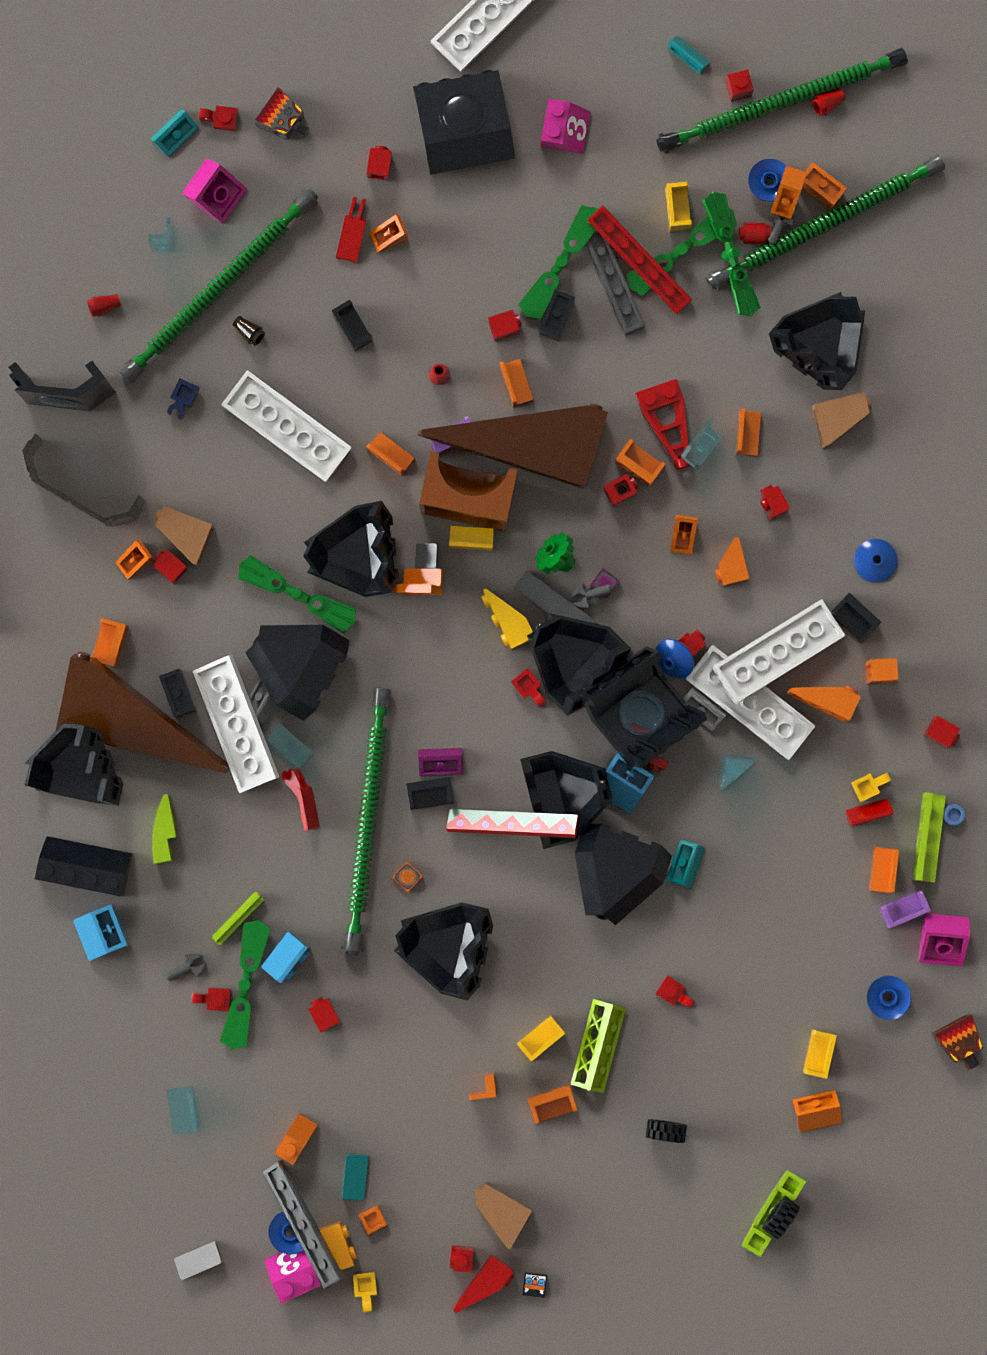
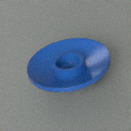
M763 159L757 162L750 170L748 176L751 192L760 200L773 202L786 165L776 159ZM771 179L773 184L767 185L765 180Z
M881 539L865 541L857 548L854 555V566L857 573L863 579L870 582H882L888 579L897 567V554L894 548L888 542ZM879 556L881 560L880 563H874L873 557Z
M665 639L657 645L655 650L659 651L662 658L658 661V665L664 673L677 679L686 678L692 673L694 659L690 650L683 643L674 639Z
M890 975L879 977L868 988L867 1004L870 1010L879 1018L886 1020L897 1019L910 1006V990L907 984L898 977ZM886 993H890L892 996L888 1002L884 1000Z
M282 1211L270 1222L268 1229L270 1242L281 1253L297 1254L303 1251V1248L296 1234L293 1237L287 1236V1231L292 1229L284 1211Z

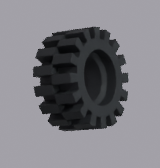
M648 1119L645 1137L665 1142L685 1143L687 1125L665 1120Z
M784 1196L775 1205V1208L772 1209L762 1229L774 1238H780L794 1221L793 1219L797 1216L800 1206Z

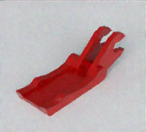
M353 197L349 215H345L336 253V259H343L353 263H357L367 220L361 219L366 199H362L358 217H352L357 197Z
M296 768V771L289 769L286 772L284 770L282 780L299 800L304 832L312 829L316 830L319 827L312 787L306 784L301 770Z

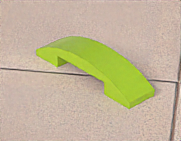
M786 1170L755 1218L741 1246L759 1257L762 1256L772 1239V1235L762 1229L764 1222L781 1198L786 1196L792 1201L796 1200L806 1183L804 1179Z

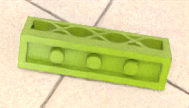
M923 793L912 880L935 883L946 799L944 795Z
M593 999L571 1085L589 1091L604 1093L626 1011L625 1007ZM599 1005L605 1007L604 1014L600 1019L597 1016ZM597 1027L598 1036L593 1040L591 1034ZM591 1049L593 1053L592 1059L587 1061L586 1053ZM583 1071H586L587 1074L585 1084L579 1082Z

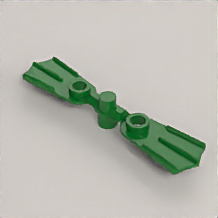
M711 192L702 202L717 238L725 244V251L722 252L721 257L725 262L731 263L733 267L729 272L736 311L738 315L750 317L761 306L747 272L743 267L739 266L737 257L740 256L741 252L739 248H734L731 240L734 236L727 196L725 193ZM724 228L728 231V235L724 234ZM738 272L741 274V279L737 276Z
M581 205L564 239L565 249L557 256L555 264L550 270L551 272L543 273L518 304L526 317L542 319L553 292L558 287V276L562 269L566 267L572 255L571 253L579 252L596 231L587 221L597 211L596 207ZM576 240L578 244L576 247H571L569 242ZM551 278L553 284L548 286L545 284V280Z
M729 208L734 228L737 226L734 210ZM709 217L704 218L691 231L690 239L679 243L669 255L663 253L654 257L658 264L661 260L667 261V266L663 268L667 273L672 269L673 261L684 256L695 245L704 246L717 238ZM699 232L703 233L704 239L697 240L696 234ZM634 270L626 274L629 289L635 291L640 296H643L651 289Z
M249 555L239 564V580L272 593L278 594L283 592L294 600L307 604L311 613L342 633H345L355 624V608L322 595L316 594L311 596L300 588L287 584L283 575L252 555ZM275 579L280 580L281 584L279 587L272 585ZM319 600L321 602V607L314 608V601Z
M259 920L245 922L243 925L240 966L245 971H243L242 979L238 984L240 988L239 998L234 999L231 1003L220 1038V1042L232 1050L247 1047L251 1010L250 1002L247 999L249 989L251 988L252 972L257 970L260 965L271 930L270 927L264 925ZM247 958L254 959L252 966L246 964ZM239 1003L245 1005V1009L242 1012L237 1010Z

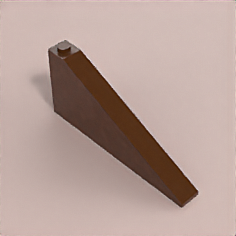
M591 403L590 406L586 405L422 429L418 431L417 436L575 487L584 488L588 482L608 412L602 410V406Z
M78 652L71 656L56 730L63 723L86 725L101 730L104 737L102 740L104 745L227 773L229 765L224 759L96 658L90 657L91 654Z

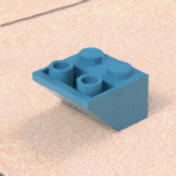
M617 753L606 769L613 796L611 802L631 814L655 776L637 766L631 769L619 753Z
M110 904L73 920L89 961L130 945L115 904Z
M288 931L261 967L280 984L284 981L288 982L297 972L294 969L298 963L303 964L310 955L308 952L310 946Z

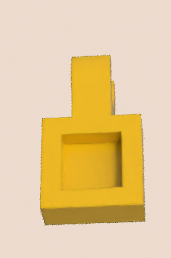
M888 772L874 779L871 773L851 782V785L859 802H862L879 794L878 786L891 781Z
M375 1272L353 1274L355 1297H362L363 1312H370L373 1310L371 1295H377Z

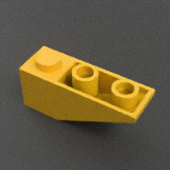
M483 589L484 595L481 598L486 608L491 607L494 613L491 618L495 627L500 626L503 631V635H500L505 647L510 646L511 650L528 643L527 635L533 631L526 617L488 589Z

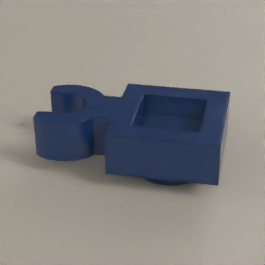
M179 378L170 397L172 400H175V403L169 406L167 413L171 415L174 409H179L178 419L182 420L185 415L184 407H192L200 388Z

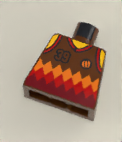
M968 1013L932 1032L934 1038L953 1062L956 1063L963 1059L968 1070L980 1065L975 1053L983 1049L972 1014Z

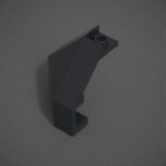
M839 292L784 315L769 333L773 350L780 357L784 355L792 361V366L806 376L808 374L818 381L816 385L823 390H843L857 371L865 310H860L856 297H845Z
M377 501L356 505L306 540L304 543L307 549L303 556L310 565L307 573L363 597L392 593L399 579L398 569L394 568L393 556H397L395 538H391L390 526L393 525V517L384 503Z
M547 613L545 622H541L534 632L527 635L545 692L567 716L585 707L580 694L627 661L631 650L609 626Z
M260 625L259 635L255 638L253 646L245 653L276 705L304 721L317 710L321 703L318 701V698L324 689H329L336 676L333 672L339 662L343 664L346 659L349 640L325 625Z
M63 723L24 763L29 765L25 786L34 788L37 791L87 802L119 806L124 784L121 777H118L115 772V763L110 751L106 750L102 741L104 737L101 730L86 725Z
M554 751L520 759L534 813L572 814L579 817L576 838L540 836L543 849L576 841L613 800L606 768Z
M590 824L580 835L575 850L585 915H595L601 920L608 919L614 925H617L664 883L672 855L661 844L652 841L651 845L638 841L639 836L624 831L621 834L609 830L610 826L604 824Z
M461 902L401 920L403 928L395 935L398 946L394 952L441 994L468 1001L480 987L481 978L478 977L481 964L485 965L489 947H485L488 934L492 935L493 930L489 909Z

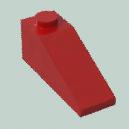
M491 1253L454 1305L453 1311L458 1313L501 1290L503 1286L508 1287L514 1278L512 1275L513 1268Z

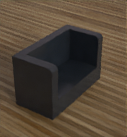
M556 289L554 290L539 328L540 335L559 342L575 301L574 296Z
M351 300L331 310L354 352L373 341L372 335L366 329Z
M850 592L831 611L833 617L861 643L881 623Z
M180 668L159 676L175 718L197 711Z
M450 777L406 783L410 810L454 803Z

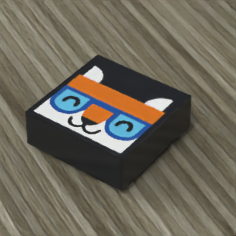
M525 1272L522 1295L545 1298L547 1275Z

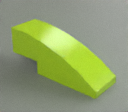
M170 794L163 795L154 821L152 834L154 864L173 861L170 839L178 838Z

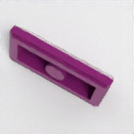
M462 748L418 750L419 776L463 774Z

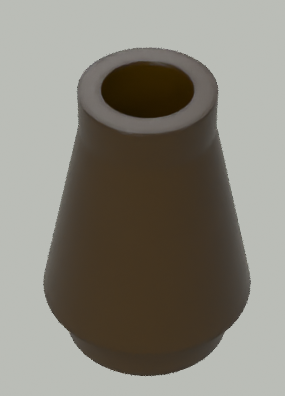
M238 316L233 322V327L238 330L248 344L256 346L263 340L265 332L261 326L244 319L242 316Z

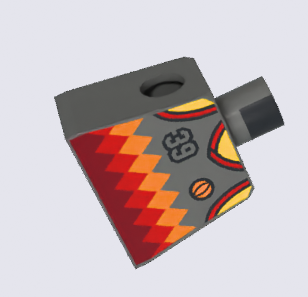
M279 87L276 88L254 120L257 127L285 140H288L293 132L304 138L310 128L301 122L304 117L303 110Z

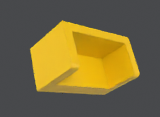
M688 182L667 183L665 193L669 232L691 230L692 220L690 219Z
M550 1015L522 1038L517 1045L532 1062L562 1037L565 1032Z
M812 1029L803 1073L827 1079L837 1035Z

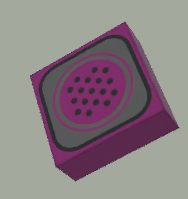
M602 568L590 584V587L595 589L609 584L613 591L620 580ZM611 593L602 596L607 599Z

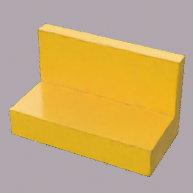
M450 526L449 548L493 551L494 529Z

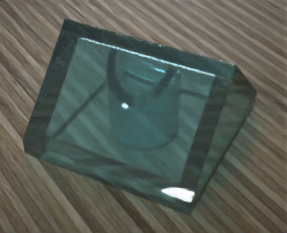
M720 756L717 788L719 790L726 788L756 763L757 760L752 757Z

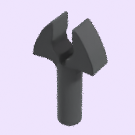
M772 213L769 221L774 222L775 226L768 239L769 242L775 244L783 228L791 230L793 216L791 219L787 218L782 221L779 215Z
M581 584L573 591L571 596L582 594L586 595V597L581 602L573 604L589 608L591 607L590 601L592 598L611 593L612 587L608 584L587 590L585 584Z
M185 955L186 963L166 973V979L171 981L187 972H193L195 977L198 976L206 963L201 964L199 967L191 966L194 959L202 955Z

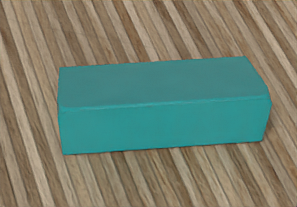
M679 36L669 41L668 49L698 74H702L710 64L705 57Z
M179 110L151 140L169 157L199 126L185 111Z
M680 839L666 880L691 889L705 847Z
M346 1154L342 1199L364 1200L369 1155Z

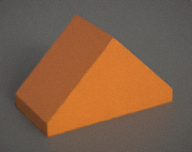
M399 214L394 215L369 232L377 252L408 240L407 231Z
M676 515L672 533L671 552L692 554L698 518Z
M138 539L115 563L125 577L130 579L152 563L154 557Z

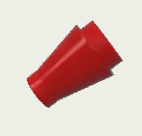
M838 89L816 96L815 100L812 101V106L817 115L826 116L841 102L845 101L846 97L844 92Z
M117 294L95 296L87 300L92 317L97 316L99 318L116 307L121 306Z
M436 364L431 367L429 378L432 383L443 385L450 379V370L444 364ZM436 370H443V373L438 375L436 374Z

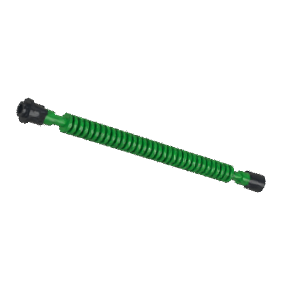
M899 48L885 54L884 57L878 58V61L871 64L864 61L853 65L852 68L847 67V70L844 68L841 71H836V73H831V75L828 74L826 77L823 76L821 80L817 78L816 80L806 82L805 85L801 84L800 87L795 86V89L792 87L789 90H784V92L781 91L779 94H774V97L773 95L769 96V99L765 97L758 100V102L754 101L753 104L749 103L748 106L743 105V109L740 106L737 109H732V111H727V114L726 112L722 113V116L718 114L717 118L715 116L711 117V119L707 118L706 121L697 122L696 127L693 129L673 131L666 134L660 133L659 139H656L657 146L660 152L664 151L665 154H668L670 150L682 146L690 138L698 135L703 139L705 136H710V133L714 135L715 131L719 133L720 129L725 131L726 128L730 129L731 126L736 127V124L741 125V122L744 124L747 121H752V119H757V117L760 118L762 114L766 116L767 112L771 114L777 112L778 109L782 110L783 107L788 108V105L793 106V103L796 105L799 102H804V100H809V98L812 99L814 95L816 97L834 91L835 88L840 89V86L845 87L846 85H851V83H856V81L859 82L861 79L864 80L866 77L870 78L872 76L871 72L879 69L883 71L888 68L893 69L908 64L907 55L903 48Z

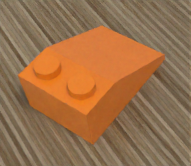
M849 686L790 688L786 692V695L842 722H847L851 719L861 696L857 695L858 691Z

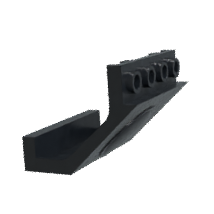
M485 70L481 74H464L460 78H443L438 82H423L413 86L430 175L515 159L511 128L499 70Z

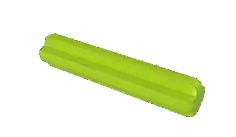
M254 892L212 935V939L218 945H222L262 904L264 898L258 892Z

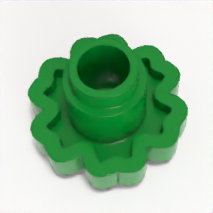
M563 532L558 536L553 534L550 538L546 539L544 546L540 547L535 557L537 561L536 567L545 574H549L551 571L554 573L557 571H570L575 565L572 553L575 548L572 545L573 539Z

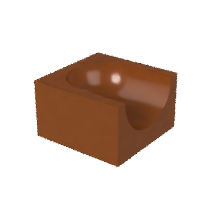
M430 451L419 502L421 514L506 532L518 470L509 468L507 475L471 471L444 463L440 460L439 453Z

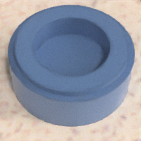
M950 804L944 808L943 820L946 824L957 826L964 821L965 811L960 805Z

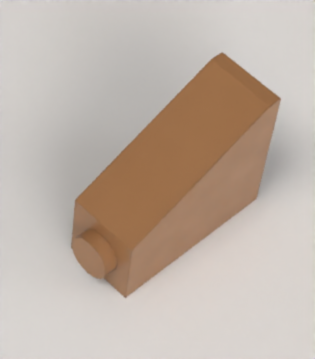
M865 392L813 404L811 408L822 449L830 446L868 416L872 405L870 398L865 396Z
M163 506L162 510L158 509L154 518V522H157L155 526L194 566L199 567L214 526L166 506Z
M487 1182L484 1186L479 1185L474 1194V1197L477 1198L475 1204L506 1248L511 1249L531 1214L532 1208Z

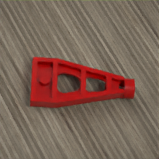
M677 379L636 392L635 395L643 416L674 461L676 470L693 465L689 456L684 398ZM672 405L675 409V421L668 425L661 424L655 415V411ZM678 428L681 443L671 445L665 432Z

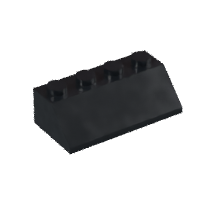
M46 836L38 859L34 879L124 896L133 853Z

